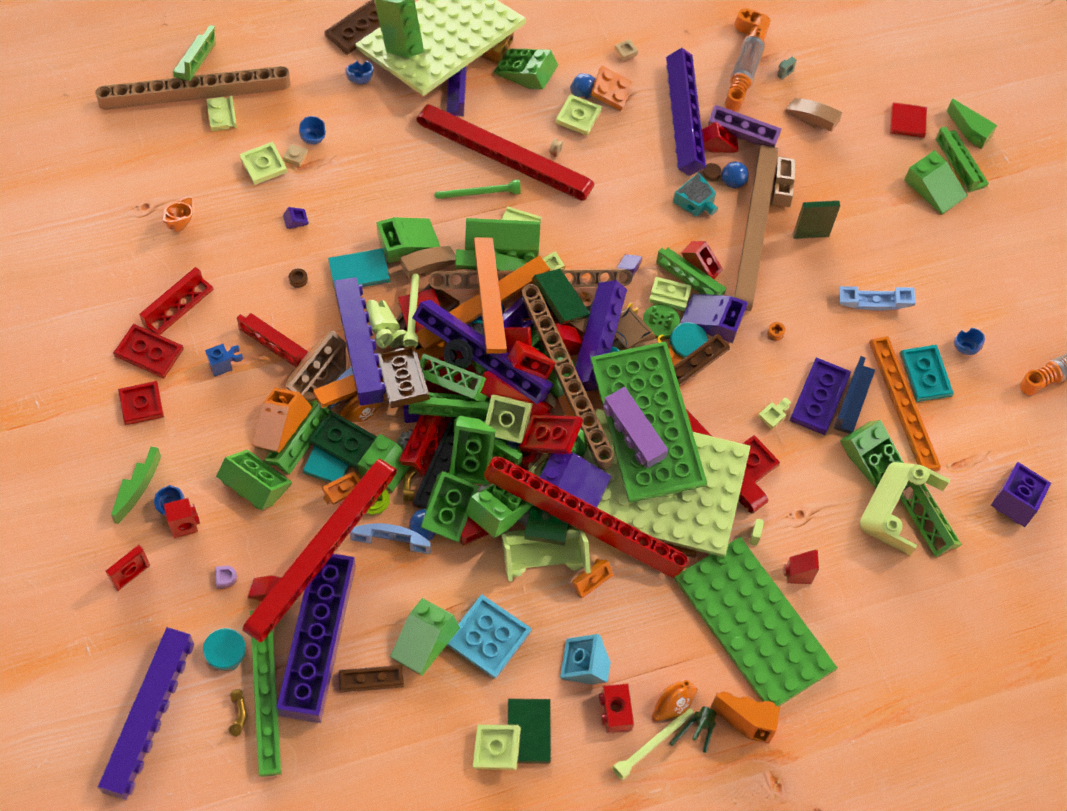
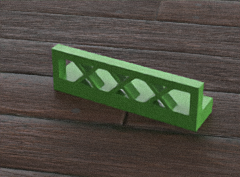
M209 25L203 35L199 34L174 69L173 77L191 81L215 45V26Z
M946 126L940 128L936 141L968 192L987 187L988 181L955 130L949 132Z
M661 248L658 251L656 263L685 284L691 285V288L698 293L723 295L726 292V287L671 249L667 248L665 250Z
M423 353L420 365L425 380L476 401L485 402L487 396L480 392L486 378ZM427 360H430L433 368L424 371ZM446 367L448 374L440 377L438 370ZM461 373L463 380L455 383L453 376ZM476 378L478 382L475 389L472 390L468 382Z
M428 392L430 400L409 404V414L446 417L465 416L486 420L489 397L486 398L485 402H479L464 395Z
M307 400L312 409L285 444V447L279 453L270 451L264 460L268 465H277L285 474H291L311 445L308 439L330 411L327 407L321 408L318 401Z
M908 481L904 490L911 486L914 491L912 500L907 499L902 492L900 499L935 557L940 556L949 549L960 547L962 545L926 485H915ZM916 503L922 504L924 507L923 516L916 515L914 511ZM926 519L933 522V533L927 532L924 528ZM936 536L942 537L946 543L939 550L935 546Z

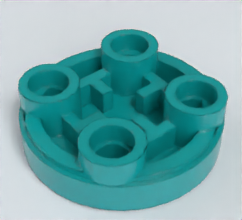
M686 322L675 327L671 333L669 344L677 355L685 358L707 342L708 337L700 326Z
M221 628L215 630L206 638L203 645V654L211 667L217 670H234L238 668L245 657L246 644L242 635L236 630Z

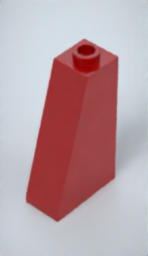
M490 371L484 372L482 375L486 380L480 393L491 398L495 394L532 403L529 421L532 415L552 416L553 406L546 401L536 404Z

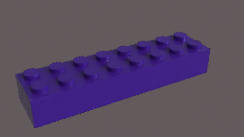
M333 554L304 590L276 708L280 717L321 723L355 573V557Z

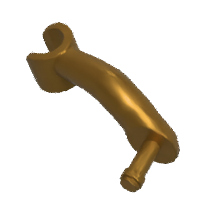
M410 466L403 477V501L414 500L411 480L418 474L414 466Z
M235 689L231 691L230 696L232 702L236 701L238 716L230 726L229 733L232 736H239L247 718V711L242 690Z

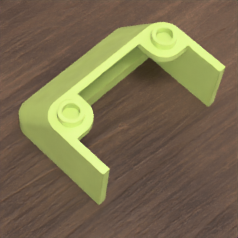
M893 462L887 467L860 519L859 525L863 532L911 556L917 545L899 536L903 525L898 517L892 515L907 482L909 481L915 485L927 483L944 491L950 479L922 465Z
M572 525L568 526L565 546L525 540L526 530L507 531L501 534L508 581H513L512 577L521 576L526 571V568L566 564L567 567L574 571L581 570L584 567L586 573H591L589 541L584 531Z

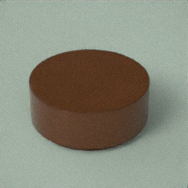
M715 163L707 164L703 170L704 178L708 181H716L720 178V166Z
M300 268L292 270L289 273L290 284L296 288L305 286L308 282L306 271Z

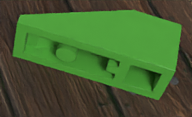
M951 100L947 113L965 138L982 149L993 136L997 125L957 100Z

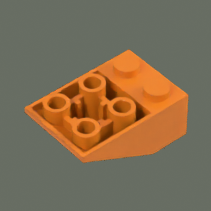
M274 387L263 402L252 444L253 447L277 453L285 447V444L312 409V406L300 392Z
M729 692L716 693L710 707L748 739L770 743L777 731L779 706H775L773 702L769 701L757 702L747 696L735 697Z

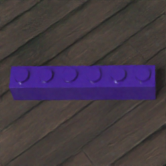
M617 280L600 282L597 287L575 366L585 391L598 390L590 361L591 357L610 353L627 293V289Z

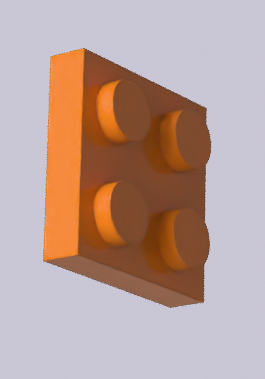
M602 65L598 70L591 96L621 111L624 108L632 81Z

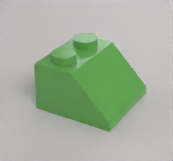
M379 434L359 461L358 470L359 474L364 476L378 459L387 462L397 469L394 479L386 488V490L393 493L410 466L402 465L399 461L404 450L396 442Z

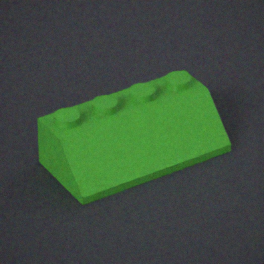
M374 0L386 53L408 58L424 53L415 0Z
M466 218L465 250H474V237L493 238L494 252L497 254L531 261L539 256L540 222Z

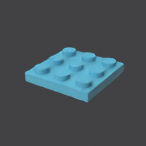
M481 594L460 621V629L446 646L496 680L532 632V628Z

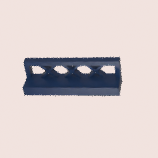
M860 356L834 426V429L847 434L854 432L875 369L864 366L866 358Z

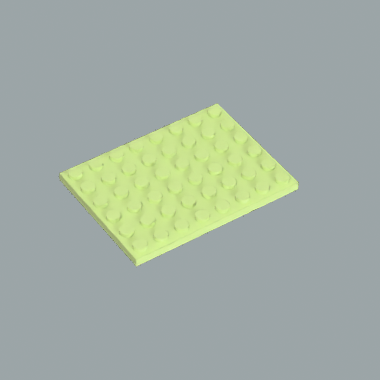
M419 0L415 5L424 53L409 58L386 53L380 28L357 42L356 49L424 96L526 24V20L523 16L498 0Z
M597 409V418L613 451L612 467L603 470L611 475V479L597 508L661 542L725 558L750 446L693 432L706 476L707 486L629 503L604 410ZM594 439L592 440V442L599 443L601 442V440ZM587 446L583 459L597 467ZM605 455L600 457V459L607 460L609 458Z

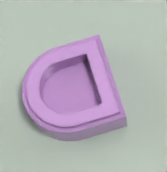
M215 567L217 588L231 587L236 583L237 573L233 567Z

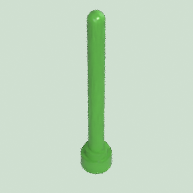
M512 180V182L505 185L438 191L434 193V197L441 199L507 191L513 194H521L520 180Z

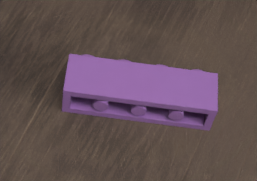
M718 105L714 106L708 122V126L717 122L736 137L759 146L775 147L782 129Z
M626 387L605 397L603 409L608 417L611 416L615 421L614 426L619 433H623L627 446L630 449L633 448L636 452V459L641 465L644 464L646 469L667 458V447Z

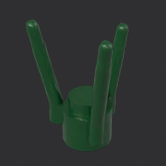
M703 706L699 712L696 711L691 720L670 742V745L673 746L696 721L698 728L692 740L695 741L702 729L708 728L703 752L706 753L716 725L714 721L717 716L716 712L706 706Z

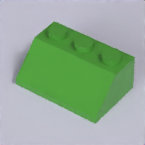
M459 416L455 426L450 474L470 483L488 485L489 481L485 478L484 473L492 460L496 430L480 419Z
M249 450L225 457L216 475L224 485L231 487L239 496L246 498L254 507L261 510L273 506L292 484L291 480Z

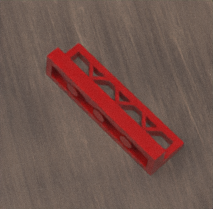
M197 267L193 268L139 314L142 324L151 332L161 335L214 290L213 286L203 279L202 273ZM200 283L206 287L202 292H195V288ZM184 297H192L188 304H181V299ZM178 309L175 315L167 316L168 310ZM163 320V325L158 329L152 325L155 321Z
M252 313L247 317L241 314L237 317L239 330L295 368L309 352Z
M420 415L399 459L400 463L406 466H414L420 476H425L451 417Z

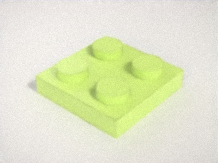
M570 94L557 116L555 124L588 136L602 111V106Z
M273 142L239 154L254 185L287 173V167Z
M477 725L473 768L516 770L521 727L518 725Z

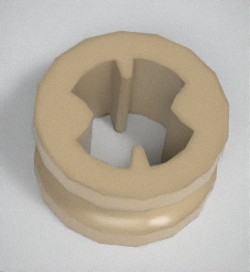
M555 138L552 141L549 153H555V156L558 157L564 142H558Z

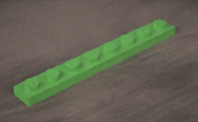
M272 630L261 643L252 638L260 777L282 775Z

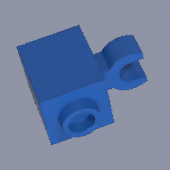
M224 344L205 350L214 377L232 371L231 361L240 362L243 360L242 353L234 355L240 351L238 345L231 347L229 351H226Z

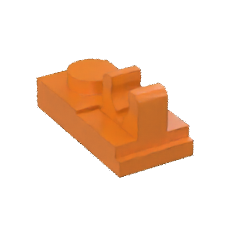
M355 471L321 488L325 493L323 499L327 505L330 503L335 505L346 499L360 481Z
M596 559L595 565L590 567L591 573L584 571L572 580L579 597H585L613 576L608 560Z

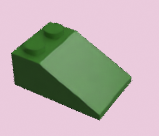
M935 150L909 167L904 179L941 215L967 197V193L948 162Z
M442 471L436 478L420 528L459 542L468 518L466 511L470 498L477 493L479 486Z
M422 598L409 613L390 657L423 676L460 629V626L453 614Z

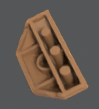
M331 330L310 349L288 378L286 388L291 391L300 392L306 400H316L313 394L314 389L335 382L346 371V342Z

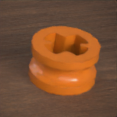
M780 322L771 323L767 332L768 337L774 341L781 340L786 331L785 326ZM774 329H778L779 334L774 333Z

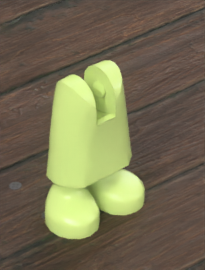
M368 300L366 311H368L372 332L376 334L375 341L377 346L386 348L389 345L392 349L401 347L403 345V336L407 331L399 330L400 325L385 301L377 303L375 300Z

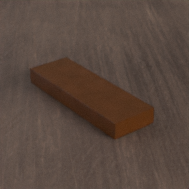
M402 665L339 670L340 693L404 687Z

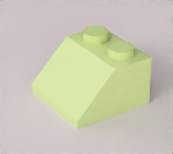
M494 394L491 396L485 423L496 430L495 437L522 443L533 404Z

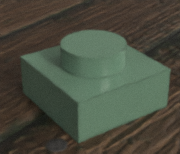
M793 56L783 60L779 64L777 76L783 80L794 72L797 60Z

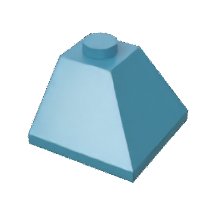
M599 634L566 639L560 674L561 679L586 684L608 682L611 662Z

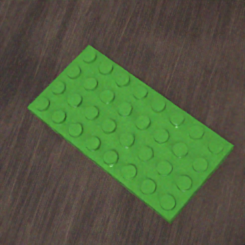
M667 342L591 357L590 361L602 405L604 406L605 397L626 387L668 449L667 458L646 469L644 464L641 465L636 459V452L633 448L630 449L627 446L623 433H619L614 426L615 421L605 413L628 502L641 501L707 486L706 476Z
M741 537L728 544L725 558L711 554L682 571L678 576H675L674 580L762 702L769 701L773 702L775 706H781L837 670L836 664Z

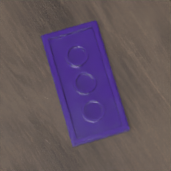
M816 357L789 421L826 435L851 371Z

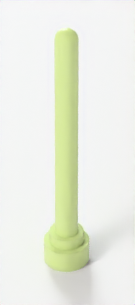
M416 273L412 275L408 330L403 336L402 343L404 347L415 345V348L418 346V336L415 333L416 321L412 317L417 310L419 275Z
M689 708L684 714L678 716L629 759L622 762L618 761L613 765L612 769L617 777L621 780L627 778L630 775L631 768L693 716V710Z

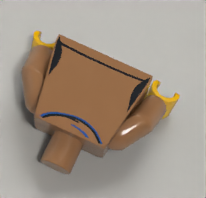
M629 303L627 308L621 311L615 333L616 339L613 341L612 346L621 350L623 347L631 349L660 343L665 336L659 335L658 339H655L656 335L637 315L638 307L632 309L633 304Z

